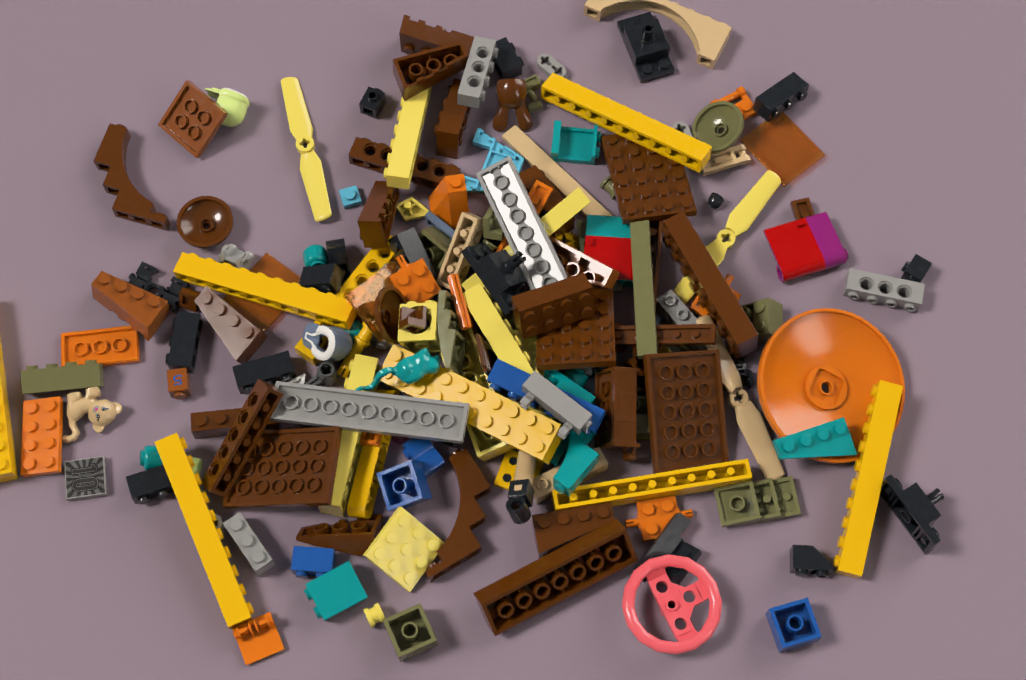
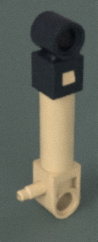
M518 451L514 480L510 481L509 500L506 502V509L512 521L516 524H523L530 519L531 511L529 507L533 505L535 492L532 484L536 459L521 451Z

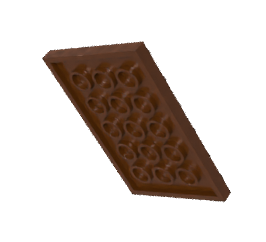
M618 134L601 136L600 142L623 225L644 220H665L683 211L687 217L697 215L696 205L682 164Z
M592 285L595 305L594 316L536 335L537 371L616 366L613 288L608 289Z
M719 349L643 355L653 474L729 462Z
M339 426L264 430L227 497H224L222 507L225 509L331 505L343 429Z

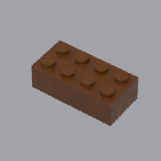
M584 273L511 297L515 326L523 340L595 315L593 287Z

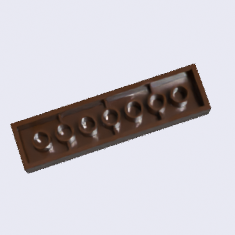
M683 211L664 220V228L662 229L664 235L662 237L663 243L667 248L671 249L673 260L680 264V271L683 277H687L690 281L689 286L692 292H696L699 296V304L702 308H706L707 315L711 316L721 338H724L729 354H733L737 360L757 350L758 333L685 212Z
M616 518L473 594L488 627L494 636H497L637 562L638 559L626 528Z

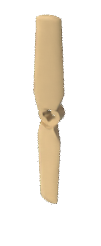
M709 315L701 316L696 320L697 324H714ZM716 328V345H706L707 350L719 349L722 384L729 392L727 402L730 407L735 409L737 424L765 478H772L773 480L782 478L785 472L778 459L763 418L750 400L748 401L749 397L747 392L743 390L740 374ZM740 396L741 400L735 401L734 398Z

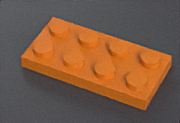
M61 396L23 401L20 473L22 477L61 473L63 398Z

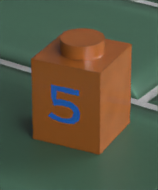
M187 368L167 370L168 392L171 398L181 400L185 399L186 396H191L190 374Z

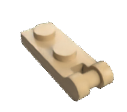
M740 144L721 152L711 153L709 161L701 170L703 176L739 165L749 164L751 158L746 154L747 149L745 145Z

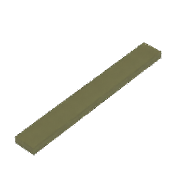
M649 220L630 223L638 359H643L645 354L658 353Z

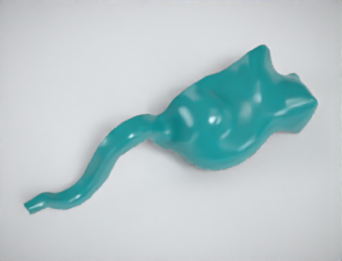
M427 348L422 349L418 353L401 360L395 367H386L380 370L375 375L371 384L360 386L355 390L370 391L379 384L381 378L388 374L397 376L404 383H415L426 374L438 373L440 370L439 356L432 357Z

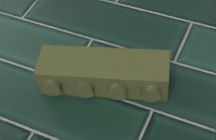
M87 360L84 365H77V362H67L63 367H58V364H46V368L38 369V365L26 366V370L20 371L22 394L105 387L103 364L97 363V360Z

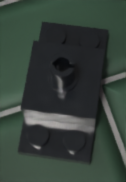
M651 12L617 21V27L640 83L675 73L669 57L670 46L658 18L653 19Z
M484 243L466 247L461 251L500 309L505 315L513 313L511 297L521 294L517 289L527 281L518 268L520 264L526 261L525 256L521 258L524 254L517 251L516 254L510 257L506 249L492 253L491 249Z
M889 475L882 482L880 495L923 553L927 554L941 541L938 531L934 527L931 528V526L941 516L934 505L943 500L944 495L943 493L938 495L940 492L938 488L926 495L917 482L903 490L900 481Z

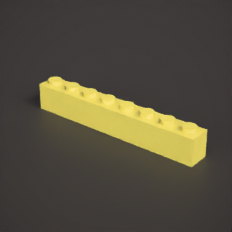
M432 87L405 101L403 97L401 98L400 106L402 111H398L397 121L399 123L395 124L394 135L396 136L395 139H391L390 149L392 152L388 153L387 164L389 165L388 168L385 167L383 178L386 179L387 187L409 190Z

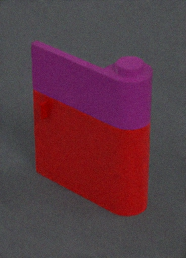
M827 212L763 230L777 262L776 271L782 283L846 264L849 258L848 252L843 248Z

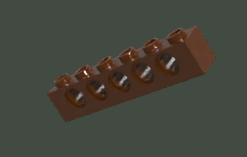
M356 137L348 155L349 162L352 165L384 174L385 167L388 168L389 165L384 159L387 158L388 153H391L392 150L384 143H375L368 138ZM417 153L411 183L435 190L445 176L460 174V168L454 164L442 163L434 158H425ZM421 168L426 169L425 171H419ZM439 173L444 174L443 176H436Z
M260 379L257 380L201 480L209 492L227 497L284 395L274 385Z

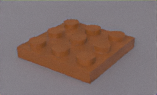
M186 80L158 126L195 158H200L228 113L191 81Z

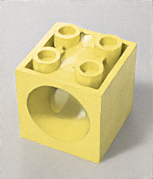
M427 300L425 303L409 301L407 304H400V308L404 306L412 309H417L422 305L426 306V319L431 318L432 321L429 328L420 334L399 330L398 325L397 341L412 353H418L425 348L430 353L441 352L437 324L438 302Z

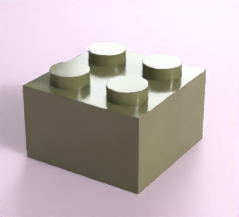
M421 603L383 619L384 626L400 662L438 645Z

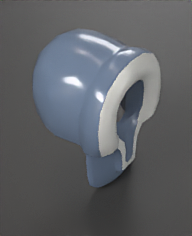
M310 322L306 325L302 336L303 345L311 350L315 358L322 361L342 360L350 354L353 346L349 333L336 326L318 325ZM323 335L328 337L329 340L327 350L319 346L320 338Z

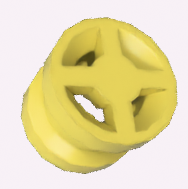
M379 603L374 604L370 609H363L371 628L375 627L379 622L383 623L385 616Z

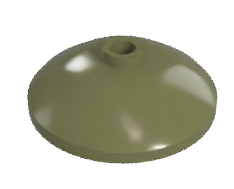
M717 101L704 107L696 116L692 125V136L712 146L711 153L724 151L739 139L744 127L743 114L731 102Z

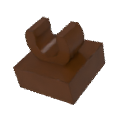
M182 288L179 291L180 302L178 306L196 312L199 307L194 300L201 291L195 292L192 291V288Z

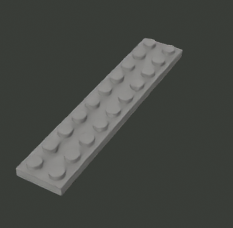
M276 381L275 387L284 395L269 421L319 427L339 426L343 430L459 444L464 442L470 410L469 403Z

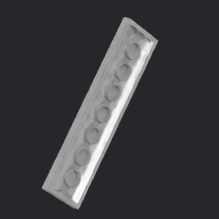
M508 156L476 173L513 253L516 254L517 251H520L524 254L521 258L526 257V261L519 266L524 277L527 279L530 289L533 290L569 278L511 157Z

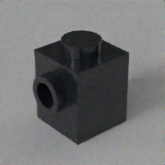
M368 86L359 103L360 113L377 119L386 103L385 93L379 88Z
M915 254L911 262L906 261L901 269L904 272L901 279L921 283L932 263Z

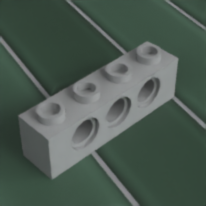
M479 36L474 37L457 93V104L479 109L480 103L484 102L486 96L484 89L485 87L488 88L490 82L488 75L494 69L493 58L496 59L498 55L496 40Z
M850 268L846 275L843 296L851 300L860 299L870 304L879 303L889 308L898 307L908 312H918L922 305L925 284ZM864 285V286H866L869 290H865V289H863L861 286ZM880 289L885 290L887 294L882 293ZM898 293L904 294L906 298L901 297Z
M672 289L657 299L656 311L664 317L668 325L697 324V318ZM687 345L692 351L707 350L706 345Z

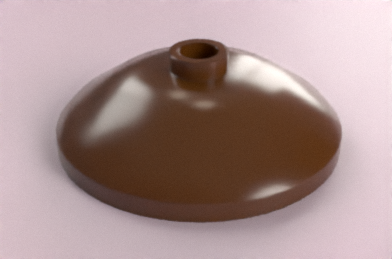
M200 196L190 200L181 208L177 216V229L181 238L189 245L197 248H211L222 243L230 235L234 223L233 214L229 206L221 199L213 196Z
M387 286L379 291L375 299L374 321L381 337L389 344L397 345L400 344L397 341L400 304H407L403 294L396 287Z

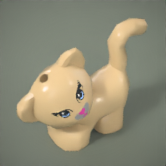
M99 387L86 389L85 397L81 392L67 394V418L72 434L62 436V442L71 443L77 440L80 431L76 422L85 414H88L94 431L98 434L101 433L105 426L112 423L116 415L123 410L122 405L107 399L97 400L101 396Z

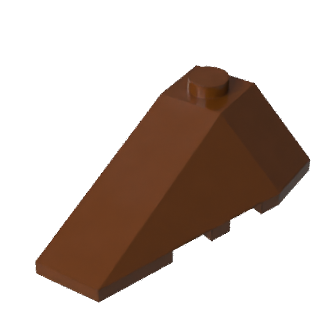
M372 514L369 519L357 518L358 520L348 522L345 519H340L339 522L333 525L320 523L301 527L296 540L356 556H363L383 528V514Z

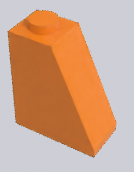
M464 174L445 176L428 197L430 211L452 229H456L462 212L469 213Z

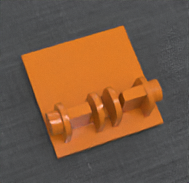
M271 612L232 627L246 666L285 650Z

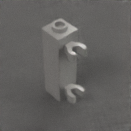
M534 371L522 385V392L526 395L520 400L521 404L519 406L527 410L533 401L537 402L564 423L557 434L563 440L571 430L580 435L582 431L586 432L591 427L592 414L537 371Z

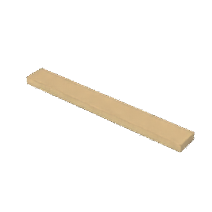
M516 125L502 135V139L522 156L529 165H536L539 170H542L549 182L565 198L579 187L591 201L580 211L586 218L587 215L613 216Z

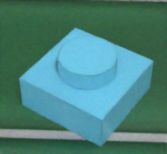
M357 185L339 190L344 209L362 204Z

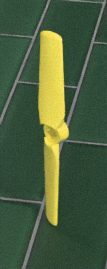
M286 77L281 79V87L289 128L296 140L297 151L301 154L300 172L314 219L317 222H321L332 215L322 163L314 151L313 127L299 81L295 77ZM303 143H307L306 148H304Z
M768 170L729 214L725 229L718 233L716 240L706 246L717 267L724 260L727 249L734 245L735 238L749 229L781 184L780 177L773 171ZM728 236L729 240L725 243L722 242L723 238ZM683 277L673 290L684 304L695 294L689 286L690 281L687 277Z

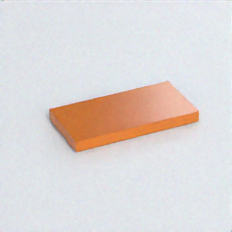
M130 325L61 333V367L65 366L67 362H77V365H84L87 360H97V363H102L103 367L140 363L139 331L136 332Z

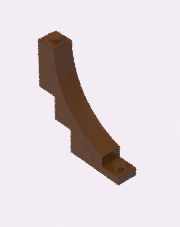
M110 123L94 158V163L98 170L108 172L103 182V187L106 193L117 196L112 207L115 216L168 231L170 222L167 216L157 212L154 204L141 195L129 180L126 168V152L131 136L128 129L124 125Z
M466 448L455 450L451 457H449V463L459 485L460 506L455 525L449 537L437 551L441 562L430 564L427 567L428 570L425 571L429 582L434 581L482 552V547L472 530L486 522V515L480 508L477 500L490 493L491 486Z

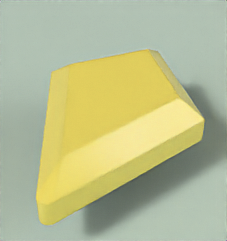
M413 197L398 203L397 210L404 221L424 218L425 214L429 211Z

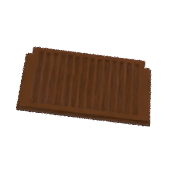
M477 333L475 337L483 372L489 376L498 357Z

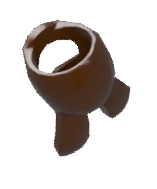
M524 79L498 80L496 94L499 107L493 119V128L498 132L503 131L507 126L509 109H515L519 128L524 131L531 129L532 119L525 106L527 95L526 81Z

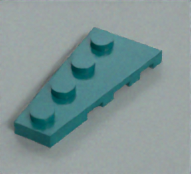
M844 417L772 441L779 460L857 455Z

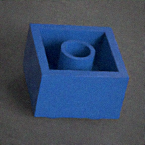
M409 460L376 473L388 511H396L399 506L406 509L432 499L421 461Z
M808 597L770 608L766 612V617L779 653L818 642L822 637Z

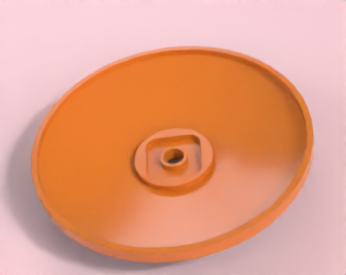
M820 308L805 311L792 317L772 334L760 357L757 373L759 400L767 421L779 438L843 417L845 418L857 455L809 458L818 462L840 464L859 459L861 452H858V447L865 435L862 433V428L869 415H866L868 404L872 403L873 398L870 396L872 386L876 385L879 380L903 386L894 431L900 421L905 402L903 371L891 344L870 322L845 310ZM822 383L828 385V393L823 392L821 388Z

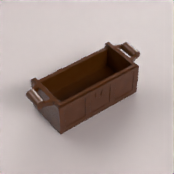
M635 358L625 360L623 362L624 367L613 366L595 372V406L605 410L606 414L595 435L594 448L600 447L603 450L622 451V459L624 461L635 460L637 458V448H640V443L636 442L637 373H641V370L637 368V360ZM632 449V453H627V450Z

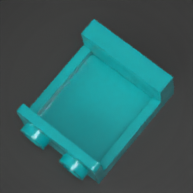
M554 120L551 158L555 162L594 165L595 158L599 159L600 148L596 147V142H600L601 131H598V125H594V129L561 126L562 121Z
M349 561L306 583L307 588L304 589L308 600L313 599L316 607L313 609L318 619L323 618L324 621L368 597Z

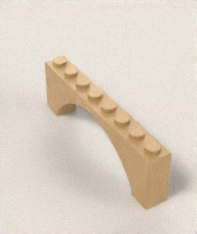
M587 0L584 5V15L599 22L603 17L626 10H646L671 19L686 32L692 41L697 54L696 63L712 70L730 37L732 29L726 23L718 22L709 16H704L693 9L685 8L669 0Z

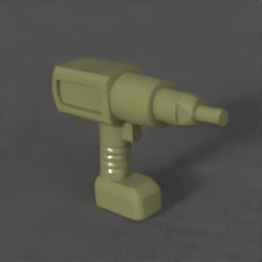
M536 74L524 79L527 83L526 97L528 96L531 100V103L527 105L529 114L543 108L541 101L533 92L541 88L540 78Z

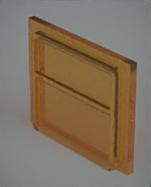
M784 112L777 119L774 118L770 122L764 121L740 139V142L745 145L767 170L773 171L780 177L783 187L825 156Z

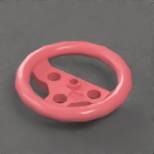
M667 554L648 559L633 571L624 586L622 609L628 628L639 642L656 652L677 655L696 650L712 637L720 622L722 599L717 582L704 566L688 557ZM665 567L684 569L695 575L699 580L686 587L671 583L666 574ZM645 577L659 605L660 613L665 617L677 642L656 638L648 633L638 621L634 607L635 596L639 585ZM656 584H666L667 591L664 593L658 592ZM691 592L695 597L694 601L686 602L683 597L684 593ZM709 599L708 618L702 629L697 632L690 620L693 608ZM668 603H669L670 605H673V604H674L675 607H674V608H669V607H668ZM677 619L684 620L686 628L683 630L677 629L675 621Z

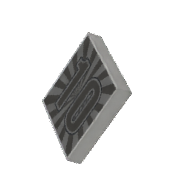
M104 456L64 461L67 501L107 495Z

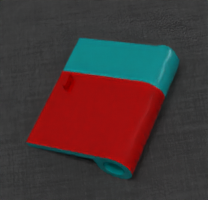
M587 215L584 253L619 271L620 274L616 281H620V285L633 287L630 224L623 225L621 217Z

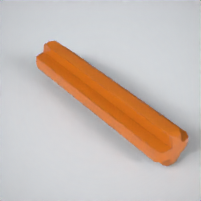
M450 274L447 276L460 328L461 330H468L472 327L459 276L458 274Z

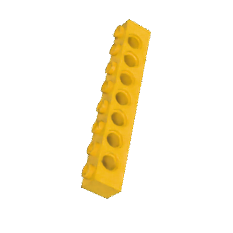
M389 241L387 248H371L343 284L340 292L336 293L337 297L343 299L345 297H355L354 302L357 308L361 304L367 303L370 295L364 289L366 286L360 287L359 284L367 283L368 285L375 278L374 275L377 272H370L371 269L376 268L379 271L385 264H389L387 268L392 271L394 263L397 261L394 252L390 248ZM384 254L390 255V256L387 257V258H382V257H381V256L384 255ZM316 320L314 321V323L318 325L333 326ZM323 335L320 338L322 343L319 346L327 350L329 340L328 337ZM301 338L294 347L296 354L314 366L318 362H322V360L315 358L311 350L303 345Z

